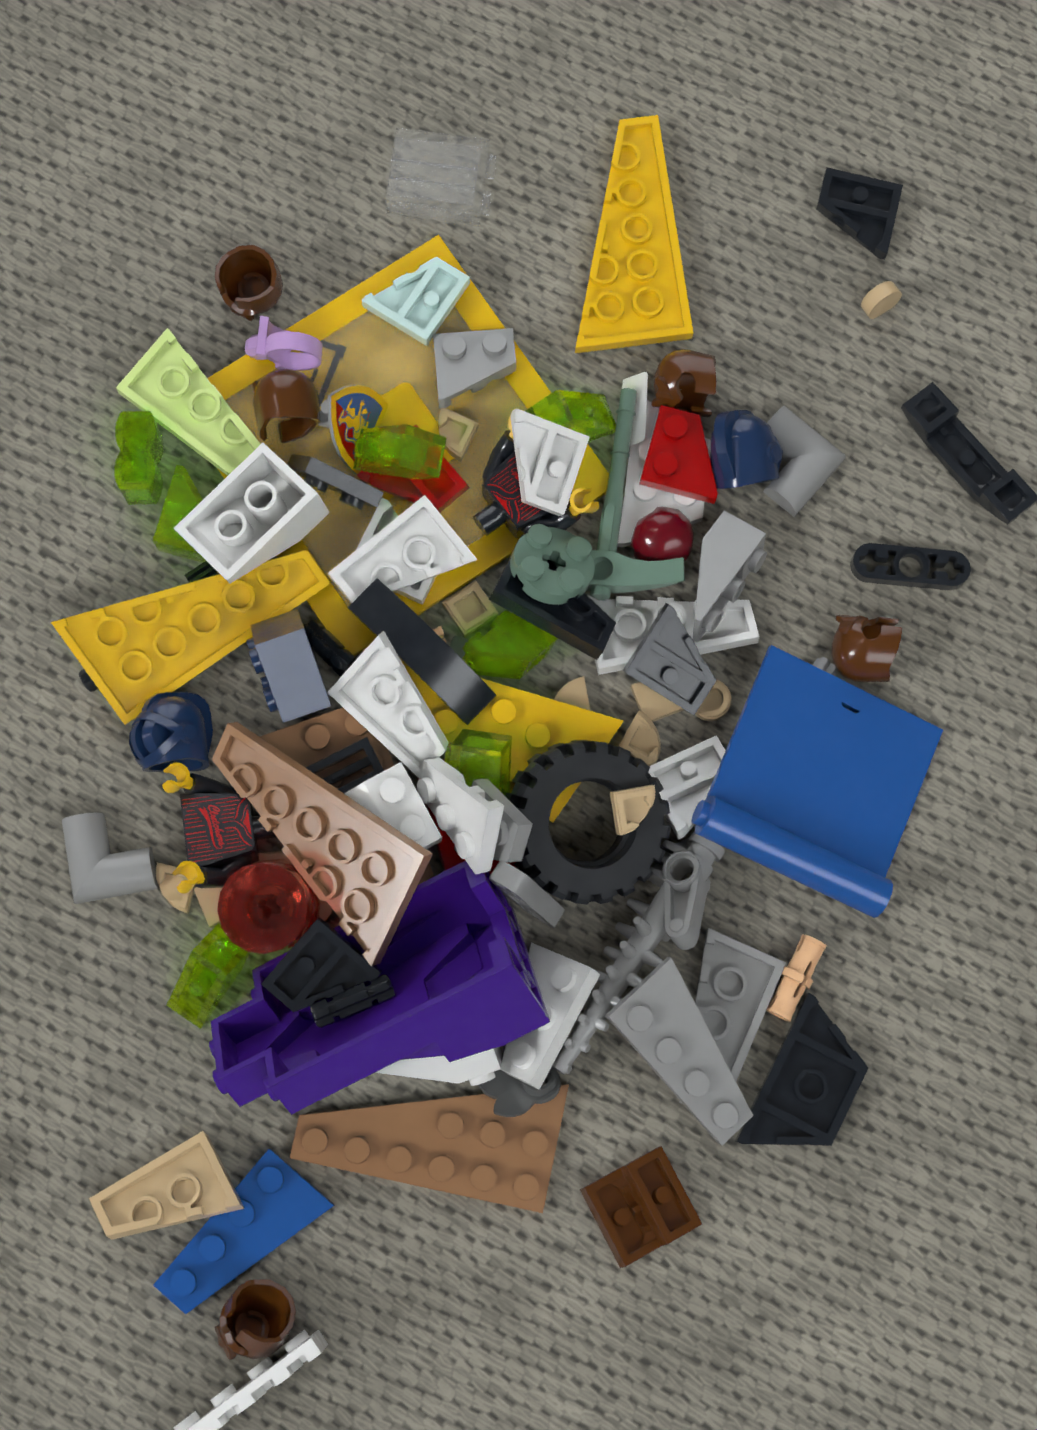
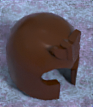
M255 245L237 246L223 255L216 265L214 277L218 290L224 302L235 315L252 321L254 315L267 312L277 304L282 294L283 281L278 265L264 249Z
M686 349L672 351L660 361L654 376L656 398L652 401L651 405L653 407L663 405L698 414L700 417H711L712 410L705 408L704 404L708 394L715 395L716 393L715 356Z
M280 369L265 375L260 381L252 383L255 391L253 397L254 413L259 436L263 441L267 439L266 426L272 418H291L278 424L281 443L292 442L304 437L321 422L318 391L311 379L304 373L293 369Z
M836 615V621L840 625L833 638L832 659L837 670L845 678L855 682H889V668L896 656L902 636V627L895 626L898 624L899 619L877 617L868 620L864 616Z
M270 1279L248 1280L238 1286L222 1308L219 1319L220 1324L215 1326V1331L218 1335V1345L224 1349L229 1360L234 1359L236 1355L251 1359L269 1357L281 1348L293 1328L296 1314L291 1294L284 1286Z

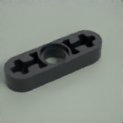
M867 543L860 546L855 551L850 562L853 575L862 582L939 590L958 589L968 579L971 572L968 559L957 551ZM867 554H872L875 562L886 563L889 555H893L894 558L890 567L892 575L886 574L889 566L878 565L874 568L873 572H868L866 565L860 564V561L864 560ZM905 557L916 559L921 567L920 574L916 577L905 576L899 568L900 560ZM929 559H934L933 568H944L948 561L953 562L954 569L960 570L961 573H958L953 580L948 579L947 572L934 571L931 575L932 579L927 578L930 570Z

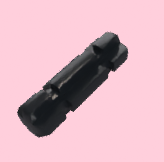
M311 619L308 624H303L313 650L329 666L333 667L332 669L339 676H342L355 662V656L349 650L344 649L345 646L329 630L325 629V626L320 621Z
M383 974L371 980V984L368 986L365 983H361L333 996L332 1001L328 1002L325 998L310 1006L316 1025L319 1028L326 1027L335 1023L334 1018L338 1016L342 1020L373 1007L372 1002L378 1000L379 1004L393 999L395 991L389 977Z

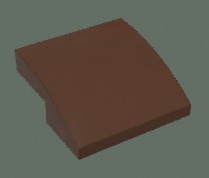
M662 1146L649 1151L580 1189L620 1268L632 1264L657 1248L673 1242L702 1225Z

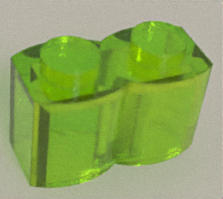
M121 411L115 426L116 442L120 449L114 466L116 484L128 505L157 504L163 490V478L158 467L164 449L162 434L151 411Z

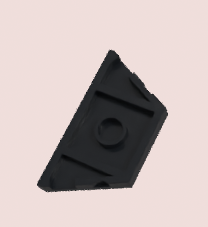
M806 994L750 1110L753 1117L741 1127L735 1142L739 1144L832 1146L867 1073L868 1066L859 1054L850 1047L844 1034L836 1024H833L818 1004L819 1001L814 995Z

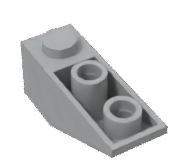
M725 510L702 539L692 639L697 643L707 630L713 632L716 629L724 613L722 609L728 601L734 603L739 598L745 587V578L750 572L757 573L767 556V552L764 551L766 533Z

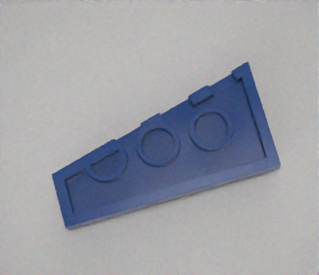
M271 1148L267 1150L235 1188L245 1209L211 1216L153 1284L184 1314L193 1310L335 1206Z

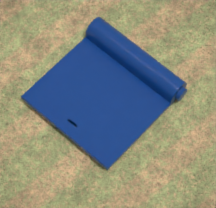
M771 645L768 647L707 797L698 803L693 812L691 822L695 824V834L876 918L884 911L891 898L893 883L885 877L943 729Z

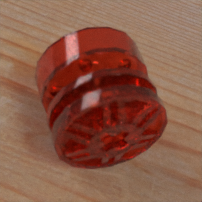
M259 862L243 866L228 878L220 891L217 912L221 928L232 943L248 952L266 954L293 947L318 919L321 903L293 864ZM278 897L276 904L282 907V911L270 915L271 908L266 906V901Z

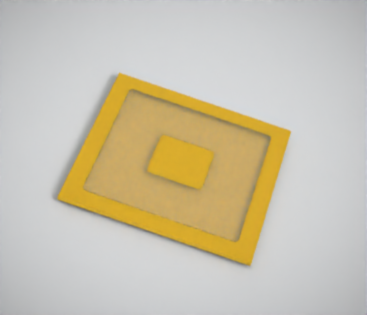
M439 235L286 329L291 332L311 335L319 339L323 344L322 361L318 368L296 370L308 376L318 391L320 411L321 404L328 399L329 394L341 387L354 384L370 387L389 404L360 471L417 424L470 487L440 514L477 560L437 575L423 605L393 592L417 615H420L511 556L520 539L515 538L505 524L486 536L473 519L475 514L489 505L482 495V485L484 483L482 475L493 448L504 432L510 430L508 419L512 410L516 408L525 410L527 413L579 432L514 341L516 354L515 372L502 379L490 381L486 387L475 393L468 390L451 399L452 405L446 407L479 423V428L462 462L456 460L446 451L441 442L438 427L441 408H439L434 339L432 338L426 346L362 306V299L369 293H372L373 296L392 286L393 280L406 273L417 271L420 265L435 257L440 258L466 274ZM470 279L469 286L436 334L506 328ZM291 350V352L305 353L297 350ZM245 354L207 378L260 444L264 443L286 464L292 454L311 456L360 480L338 456L331 438L330 428L317 424L304 437L281 443L278 424L291 418H272L266 426L267 439L263 441L260 438L253 407L255 391L252 383L260 381L265 375L273 371L279 370L275 368V363L268 359L256 360ZM588 444L572 492L577 488L592 489L583 498L585 507L590 502L596 501L606 494L609 478L608 471ZM217 468L222 477L225 479L227 475ZM328 488L326 493L314 489L330 513L301 541L276 555V557L305 549L308 550L330 584L306 601L319 621L325 626V629L329 630L345 646L344 649L349 650L356 656L363 652V649L367 648L376 636L348 609L351 602L328 576V573L356 551L377 507L363 505L362 510H358L339 500L340 493ZM382 491L384 492L382 498L390 502L398 516L413 505L409 501Z

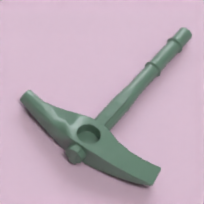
M630 388L621 389L619 408L616 411L618 415L613 450L610 452L612 457L607 491L601 513L597 548L590 553L594 560V574L586 591H590L591 597L603 601L609 599L611 593L651 590L685 581L683 557L663 561H644L631 559L617 553L627 459L630 457L628 452L633 417L636 415L634 410L637 391ZM550 560L555 566H560L558 563Z

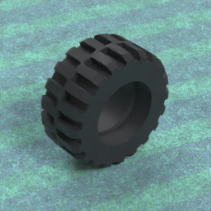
M574 740L570 743L552 745L547 747L548 751L543 754H535L527 761L529 765L524 771L518 770L512 779V782L515 783L512 792H506L505 795L533 824L522 861H517L514 865L536 882L545 892L576 904L588 905L589 902L608 903L613 901V896L619 894L625 897L634 892L635 887L633 885L637 881L646 882L653 874L652 870L649 869L653 861L661 862L665 854V850L660 849L662 838H669L671 826L664 824V815L670 813L669 803L667 800L661 799L659 792L664 788L659 779L651 777L648 773L650 767L642 759L634 758L631 756L630 751L620 746L609 745L605 742ZM591 781L603 785L612 792L655 785L654 804L646 818L635 830L624 835H617L612 846L600 857L591 861L572 860L563 855L554 846L549 832L550 812L557 797L568 786L578 782Z

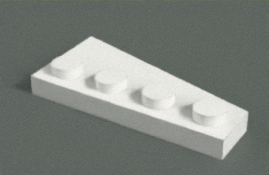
M304 1329L283 1345L288 1353L274 1363L269 1357L262 1360L247 1372L251 1379L248 1383L236 1390L233 1384H230L210 1400L214 1405L212 1410L201 1418L194 1411L173 1427L174 1430H218L232 1416L238 1415L255 1403L272 1386H278L303 1366L304 1362L307 1360L310 1362L320 1355L327 1347V1341L319 1330L309 1336Z

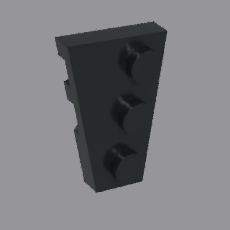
M510 556L489 600L598 660L607 645L616 622L585 593L579 598L578 595L569 598L567 603L559 605L547 604L533 599L522 590L524 584L519 580L517 574L515 578L513 577L510 569ZM550 560L547 561L549 563L548 569L556 571L558 567Z

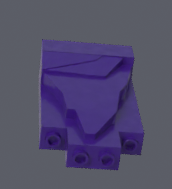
M464 861L419 884L381 963L376 965L382 970L379 976L384 974L389 977L395 991V996L393 999L379 1004L378 1000L372 1002L373 1007L341 1020L340 1016L334 1018L335 1023L326 1027L319 1028L316 1025L310 1006L292 1012L261 985L288 952L252 969L254 988L250 991L252 1000L211 1020L213 1039L209 1041V1047L216 1063V1069L213 1070L212 1075L219 1091L224 1095L228 1093L239 1107L268 1093L274 1102L280 1100L292 1115L399 1060L445 1056L449 1062L504 1046L549 1023L550 1019L515 911L503 892L489 880L490 872L475 875L468 863ZM340 925L333 928L362 954L365 952L354 936H347ZM369 980L363 982L366 986L371 984ZM332 997L326 998L328 1002L333 1000Z

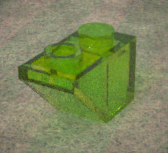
M408 424L361 429L360 436L355 443L354 452L356 457L353 469L409 479L439 478L447 437Z
M505 610L490 625L491 630L483 636L478 632L462 647V650L465 652L462 659L477 675L520 680L548 656L558 638Z

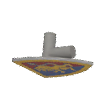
M356 384L341 387L328 395V399L321 404V422L318 423L319 426L330 428L331 438L338 456L355 475L361 470L389 405L380 394L370 387Z

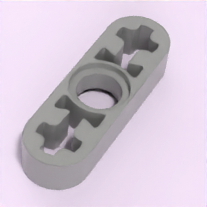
M499 861L489 877V880L524 911L552 928H555L565 912V909L529 876L504 861Z

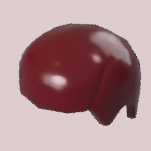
M663 506L657 507L653 512L639 519L634 528L631 546L635 559L663 561L683 557L685 562L693 548L694 532L691 522L678 509Z

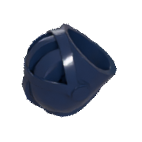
M733 410L719 413L715 418L714 431L711 434L710 462L716 488H735L779 479L778 470L782 461L783 450L774 436L770 425L761 418L754 416L748 410Z
M165 692L149 698L145 702L142 712L134 720L129 733L131 752L134 754L137 763L142 767V770L146 772H164L163 770L175 762L184 764L189 771H201L208 768V754L213 735L209 705L198 694L188 692Z

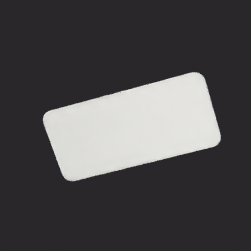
M647 372L623 379L622 389L630 388L637 391L634 410L636 415L633 417L629 446L643 442L646 438Z

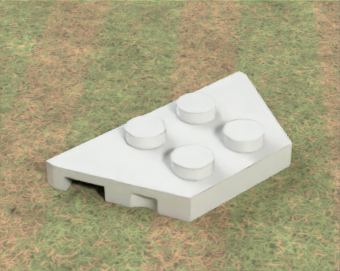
M648 400L646 438L643 442L631 445L629 450L630 457L628 458L617 547L629 546L634 528L639 519L653 512L657 507L663 506L680 510L690 520L691 525L701 522L703 518L705 502L639 485L660 409L659 407H653L652 403ZM705 437L706 444H707V448H708V453H709V457H710V452H711V450H710V442H711V440H709V439H707V438Z

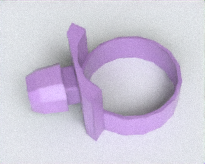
M260 316L258 334L252 335L245 343L247 355L256 360L268 359L275 363V368L279 370H311L321 365L323 344L319 339L308 334L280 329L269 321V317ZM291 350H297L305 353L291 352Z

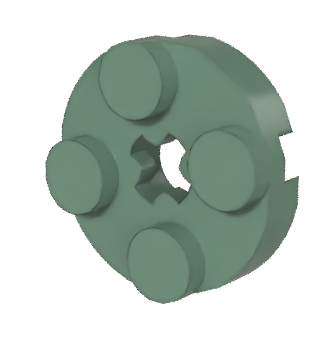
M535 524L529 528L528 533L520 537L514 548L510 560L511 573L514 578L517 574L519 580L524 584L522 590L533 599L553 605L567 603L569 598L576 597L577 595L579 598L583 595L593 578L594 560L590 554L592 546L584 537L575 536L563 529ZM544 560H552L560 566H558L556 571L548 569L549 563Z

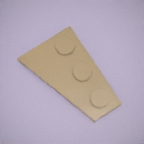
M204 1131L89 1198L105 1235L111 1240L245 1209L209 1136Z

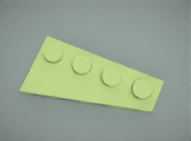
M168 328L116 387L120 395L227 476L260 445V442L240 417L234 413L220 392L210 383L196 362L186 353Z

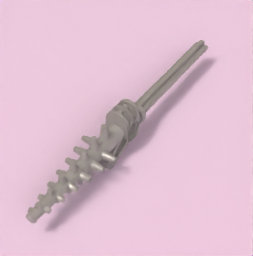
M825 657L817 658L813 666L834 676L838 671L836 666ZM695 831L690 837L681 842L673 843L665 840L662 843L660 849L665 850V854L661 862L654 861L653 867H649L653 874L648 879L660 889L651 904L632 898L627 901V906L641 917L637 916L633 919L635 927L622 922L616 924L615 929L624 935L628 941L620 942L621 950L610 946L605 947L604 954L611 958L614 964L606 967L607 974L595 970L600 974L597 982L601 985L598 990L592 992L593 997L589 996L584 1004L587 1008L583 1014L578 1016V1021L576 1020L572 1027L573 1031L568 1039L565 1040L552 1065L555 1070L563 1075L565 1073L569 1074L572 1070L573 1062L580 1052H589L591 1048L589 1040L596 1030L599 1029L606 1032L609 1029L605 1015L622 1000L621 995L629 985L636 987L642 981L637 973L644 963L657 967L663 961L653 953L661 940L668 942L671 939L677 948L681 950H689L696 945L699 938L706 897L710 889L711 881L709 876L713 872L712 864L714 861L719 862L725 854V850L721 845L695 834ZM693 872L689 878L680 881L685 874Z

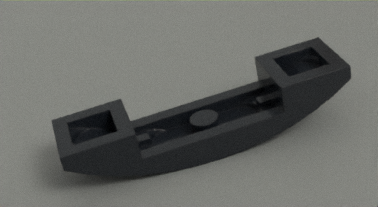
M934 382L930 383L902 405V411L926 446L960 486L999 520L1008 525L1037 503V494L1014 469L1007 472L957 418L958 408Z
M378 578L348 607L376 637L384 631L399 658L466 725L496 696L466 662Z

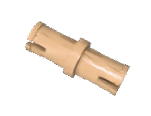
M801 935L792 959L782 971V978L767 1007V1012L784 1021L791 1022L805 989L810 990L813 983L811 977L827 947L826 944L809 935Z

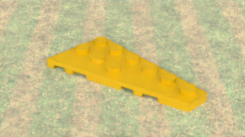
M658 115L619 120L575 353L688 340L693 337L692 320Z
M305 549L270 559L232 583H229L220 574L52 621L51 624L118 717L126 725L142 712V708L149 698L160 693L174 692L241 646L247 639L252 638L250 625L290 612L328 586L330 582L308 550Z
M402 661L448 740L450 747L447 750L508 793H511L515 783L512 782V779L518 770L524 771L529 765L527 761L535 754H543L548 751L547 747L552 745L570 743L574 740L609 743L624 722L620 719L481 678L496 696L466 725ZM581 782L568 786L557 797L550 812L549 821L551 823L555 821Z

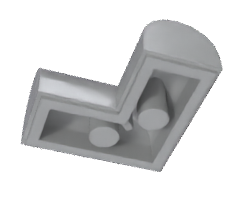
M782 406L767 424L770 425L774 436L777 438L783 450L782 459L787 464L779 472V479L771 481L763 493L795 517L840 466L846 456L786 406Z
M103 813L77 814L62 819L74 904L159 889L152 847L111 854L106 820Z

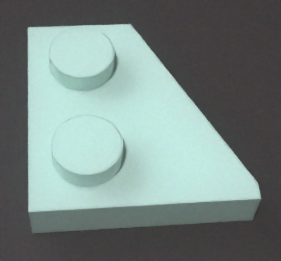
M435 257L420 265L417 271L406 273L393 280L392 286L373 296L372 293L366 295L362 299V306L427 346L433 338V334H436L469 286L470 277L440 258Z

